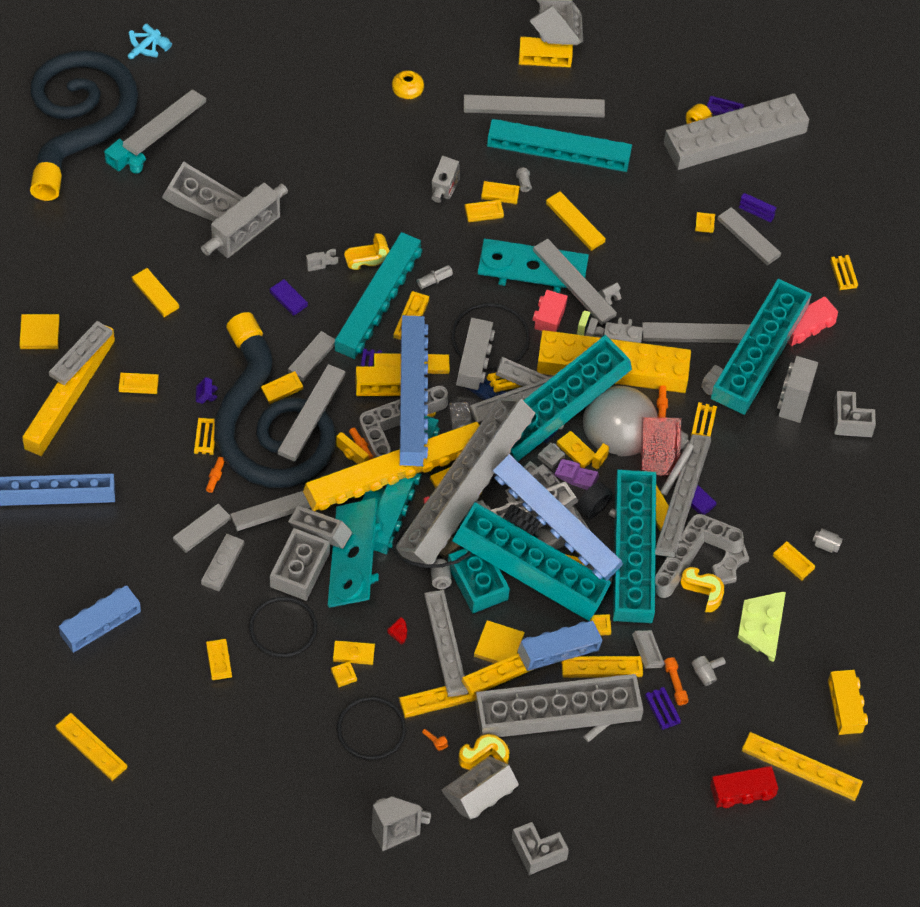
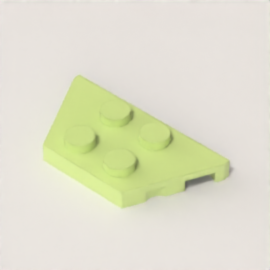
M786 592L747 599L743 603L738 639L748 643L757 652L760 650L773 662L776 656Z

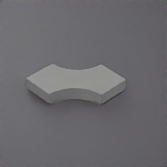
M745 545L739 553H731L725 550L723 560L712 566V573L719 577L724 585L735 583L737 578L736 570L740 565L749 561Z

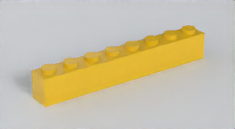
M108 327L112 330L113 334L65 385L60 382L56 384L22 437L25 450L39 456L43 455L115 342L113 328Z

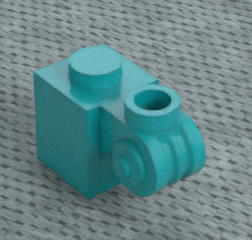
M118 139L104 151L106 163L118 172L127 164L130 165L132 173H140L143 170V163L146 161V157L142 153L136 156L124 148V141Z

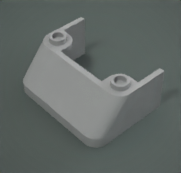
M537 0L540 4L539 14L530 19V22L540 33L539 36L544 43L578 45L583 42L582 14L572 0Z

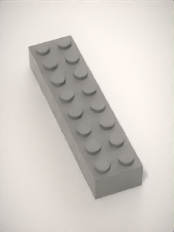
M794 93L668 129L665 133L664 145L676 168L680 170L806 133L809 118Z
M636 674L476 692L475 699L481 736L492 734L498 737L635 722L641 721L643 714Z

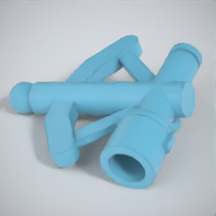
M145 24L142 28L147 33L129 31L131 44L134 46V49L128 54L129 59H134L139 53L145 56L158 57V52L156 51L157 44L165 51L169 50L172 46L167 37H162L158 29L154 30L148 24ZM135 37H147V38H145V39L139 44V43L136 41V38H135ZM153 42L152 50L145 49Z

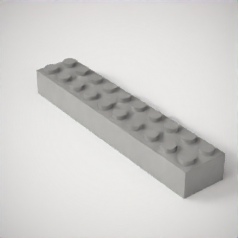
M498 398L397 543L396 549L401 556L422 564H433L436 561L437 555L445 548L447 541L457 531L458 525L467 516L473 503L479 499L482 490L490 483V479L494 474L493 470L510 454L515 442L521 438L524 429L532 422L535 412L521 398Z

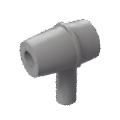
M699 656L691 664L694 668V673L697 674L704 686H708L717 680L713 669L724 665L725 659L720 657L709 662L705 656Z

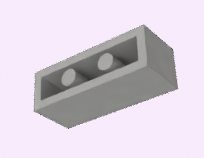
M297 506L288 521L293 528L330 541V545L341 549L344 548L352 534V531L343 521L301 506Z

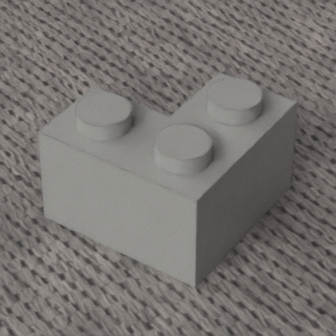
M837 391L833 403L834 435L872 437L876 426L875 409L856 408V392Z
M532 822L513 829L512 841L529 875L567 860L569 849L560 832L540 839Z

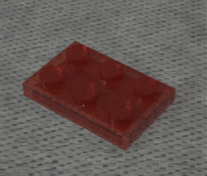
M642 417L641 471L656 472V475H670L680 458L681 418Z

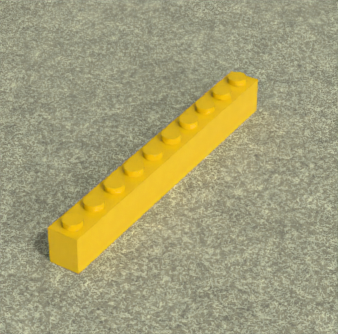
M474 422L429 438L427 444H424V447H428L427 459H423V466L399 465V449L307 482L303 493L313 511L325 510L330 505L335 503L342 504L351 497L358 498L364 495L365 492L377 491L384 485H394L403 478L410 479L417 473L429 472L439 465L441 467L445 466L450 461L457 459L480 425L478 422Z

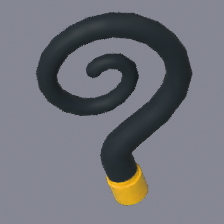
M88 50L72 51L57 55L46 61L35 72L31 81V97L38 109L44 114L57 119H72L90 112L98 104L101 95L95 82L86 78H76L70 80L66 88L70 92L80 89L88 91L89 96L87 99L69 107L53 104L44 93L45 85L50 78L63 70L75 67L99 69L116 82L120 93L119 103L109 115L93 124L56 136L40 149L36 168L33 170L30 192L35 198L45 201L56 199L59 196L62 178V160L73 153L107 140L121 131L134 116L138 99L137 86L130 71L118 59L102 52Z
M250 312L240 313L229 320L226 328L236 347L240 348L248 365L224 396L214 421V441L229 467L249 482L268 488H288L304 483L317 475L329 463L335 450L337 433L333 421L326 411H324L317 423L321 434L315 453L308 460L297 466L286 469H274L259 465L248 458L236 443V421L243 407L268 378L273 360L269 346L262 336L263 332L253 314ZM298 397L284 398L272 403L263 411L257 422L256 431L257 438L262 447L272 453H278V449L284 440L276 441L270 437L269 427L272 421L278 415L285 412L295 411L300 413L307 401L306 399Z

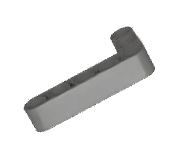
M435 386L424 390L428 391V401L424 402V405H428V414L438 412L448 406V392L445 387ZM400 399L360 415L361 432L374 458L382 456L379 455L380 453H391L390 445L383 431L400 425Z
M702 514L693 516L681 535L675 557L668 556L655 576L656 594L661 598L671 596L681 580L683 571L690 566L704 542L731 553L741 552L744 548L743 532L736 527Z

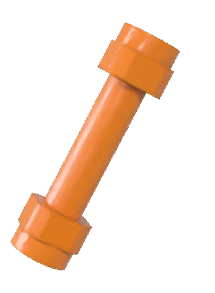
M673 657L664 660L665 670L670 674L675 689V701L679 706L685 705L689 700L687 692L683 691L679 679L677 661Z

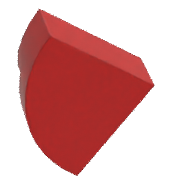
M402 617L387 629V633L401 645L407 638V626Z

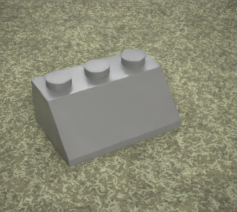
M489 756L441 791L462 816L471 820L478 817L486 808L495 805L497 800L504 795L512 793L513 789L519 784L510 765Z
M395 797L382 798L375 802L372 810V832L382 851L420 835L422 809L419 805Z

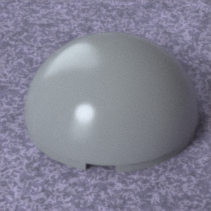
M613 386L586 406L583 415V428L588 440L597 449L604 443L609 446V453L618 454V456H631L644 451L654 441L658 431V415L652 401L641 391L628 386Z

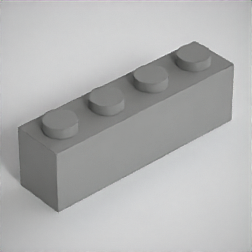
M471 317L457 377V386L478 390L479 384L484 383L486 372L482 371L487 369L489 358L485 357L490 355L492 344H489V341L494 339L495 330H492L493 322Z

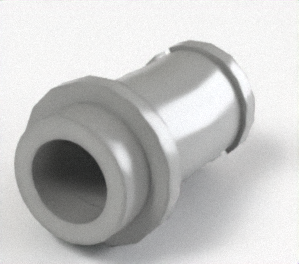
M520 168L516 173L522 192L532 189L529 179L530 172L527 168Z

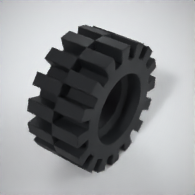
M510 505L503 516V519L532 536L541 524L534 516L514 505Z

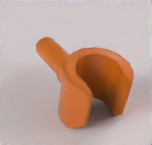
M426 729L422 731L424 735L431 739L438 751L448 747V741L445 736L437 739L436 736Z

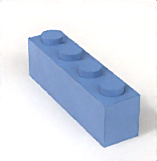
M127 585L123 588H118L108 597L99 599L88 609L81 610L73 618L64 620L59 626L60 636L74 653L140 613V602Z
M593 621L580 622L576 626L562 627L558 631L551 633L544 632L540 636L533 638L527 637L521 641L518 653L526 670L529 671L599 651L603 640Z

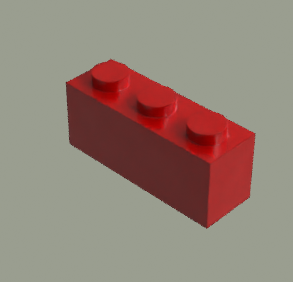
M772 766L714 776L710 784L716 807L723 806V808H729L738 803L750 804L754 800H771L776 797L778 791Z

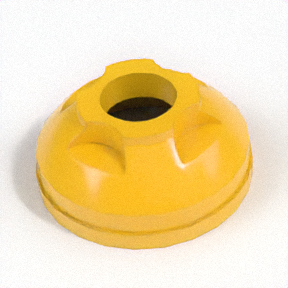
M413 71L399 72L392 81L393 92L403 99L416 98L424 89L422 77ZM406 76H410L413 78V80L410 82H406L403 78Z

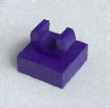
M205 377L196 386L197 403L203 404L206 400L214 401L217 399V395L212 393L217 391L218 387L212 385V379Z

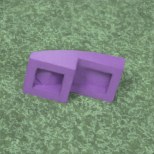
M561 459L555 472L556 477L585 490L595 484L599 478L598 472L580 468L579 463Z

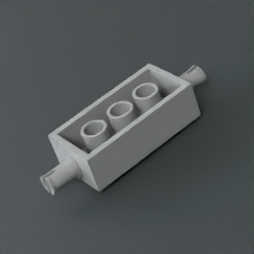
M263 183L259 187H255L248 196L241 198L239 203L234 207H230L225 214L212 222V239L201 246L202 252L209 256L210 253L217 249L226 258H229L280 217V198L288 193L286 186L279 184L273 190L266 183Z

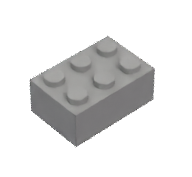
M796 356L794 363L790 362L777 406L780 409L779 417L801 422L818 362Z
M293 528L270 574V587L307 601L330 554V541Z

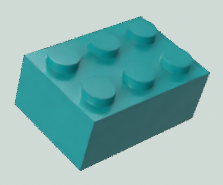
M464 548L449 554L448 562L457 560L467 554L468 550ZM473 553L461 562L450 565V572L472 614L508 600L510 588L500 569Z

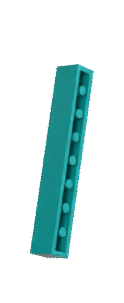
M492 119L487 143L488 147L624 172L628 170L632 144L495 119Z
M400 233L335 339L336 352L353 359L357 357L358 353L361 354L363 352L366 340H370L372 337L373 328L379 325L382 318L381 315L383 312L386 313L390 306V300L396 297L398 287L404 284L407 272L412 271L415 259H419L423 250L421 248V240L405 233Z
M424 416V419H428V428L424 430V433H428V439L438 436L441 428H438L439 420ZM417 473L410 479L403 478L394 485L387 484L376 513V523L382 522L383 529L375 532L374 551L387 554L389 548H392L395 533L401 530L402 516L406 517L409 509L407 504L409 500H413L415 495L414 487L419 485L422 474Z

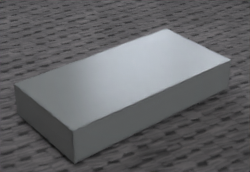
M652 630L635 631L632 636L645 669L662 668L665 664Z

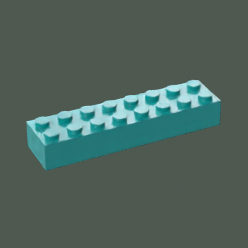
M777 279L715 383L711 395L712 400L741 414H746L807 310L811 293Z
M604 335L523 400L535 412V415L532 418V422L522 432L521 438L511 448L510 455L517 462L632 370L630 359L607 335Z
M617 470L615 479L614 554L622 561L623 565L613 574V621L653 622L655 615L656 472Z
M476 502L452 540L590 621L611 584V581H606L603 577L598 579L589 568Z

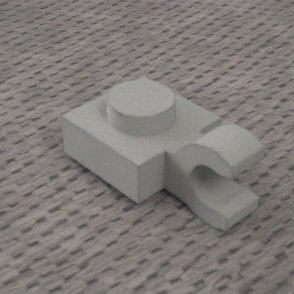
M330 249L326 254L324 252H314L306 255L307 271L324 269L328 264H337L338 257H331L336 255V249Z

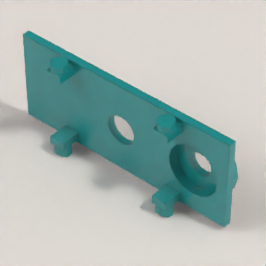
M484 238L478 268L479 275L498 277L499 285L502 286L506 285L507 279L554 286L553 292L556 293L561 292V287L567 288L533 251L534 246ZM559 250L585 278L589 254ZM500 254L502 259L494 260L492 255ZM529 261H537L540 267L532 270L527 267V263Z
M376 498L336 506L335 519L343 521L352 531V534L343 549L333 546L328 595L329 608L369 600L371 584L379 580L378 573L372 574L375 532L383 529L382 522L376 523L378 501ZM359 547L358 554L353 558H349L348 553L350 549ZM352 580L351 587L344 589L345 583Z

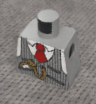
M445 156L441 157L432 179L433 195L431 199L440 203L443 198L449 199L460 180L459 161Z

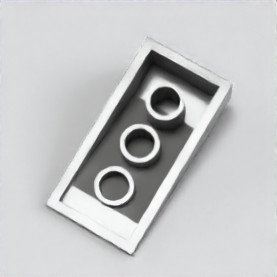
M184 161L162 196L163 199L174 206L211 221L220 218L230 207H234L243 198Z

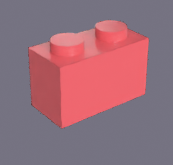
M546 290L545 295L539 299V311L535 310L533 321H535L534 329L557 332L566 309L568 296Z

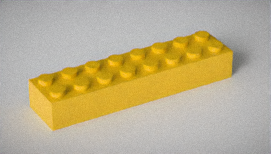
M542 330L537 372L545 375H556L601 338ZM611 339L630 359L632 370L615 384L658 390L659 386L664 385L666 386V391L686 393L691 350Z

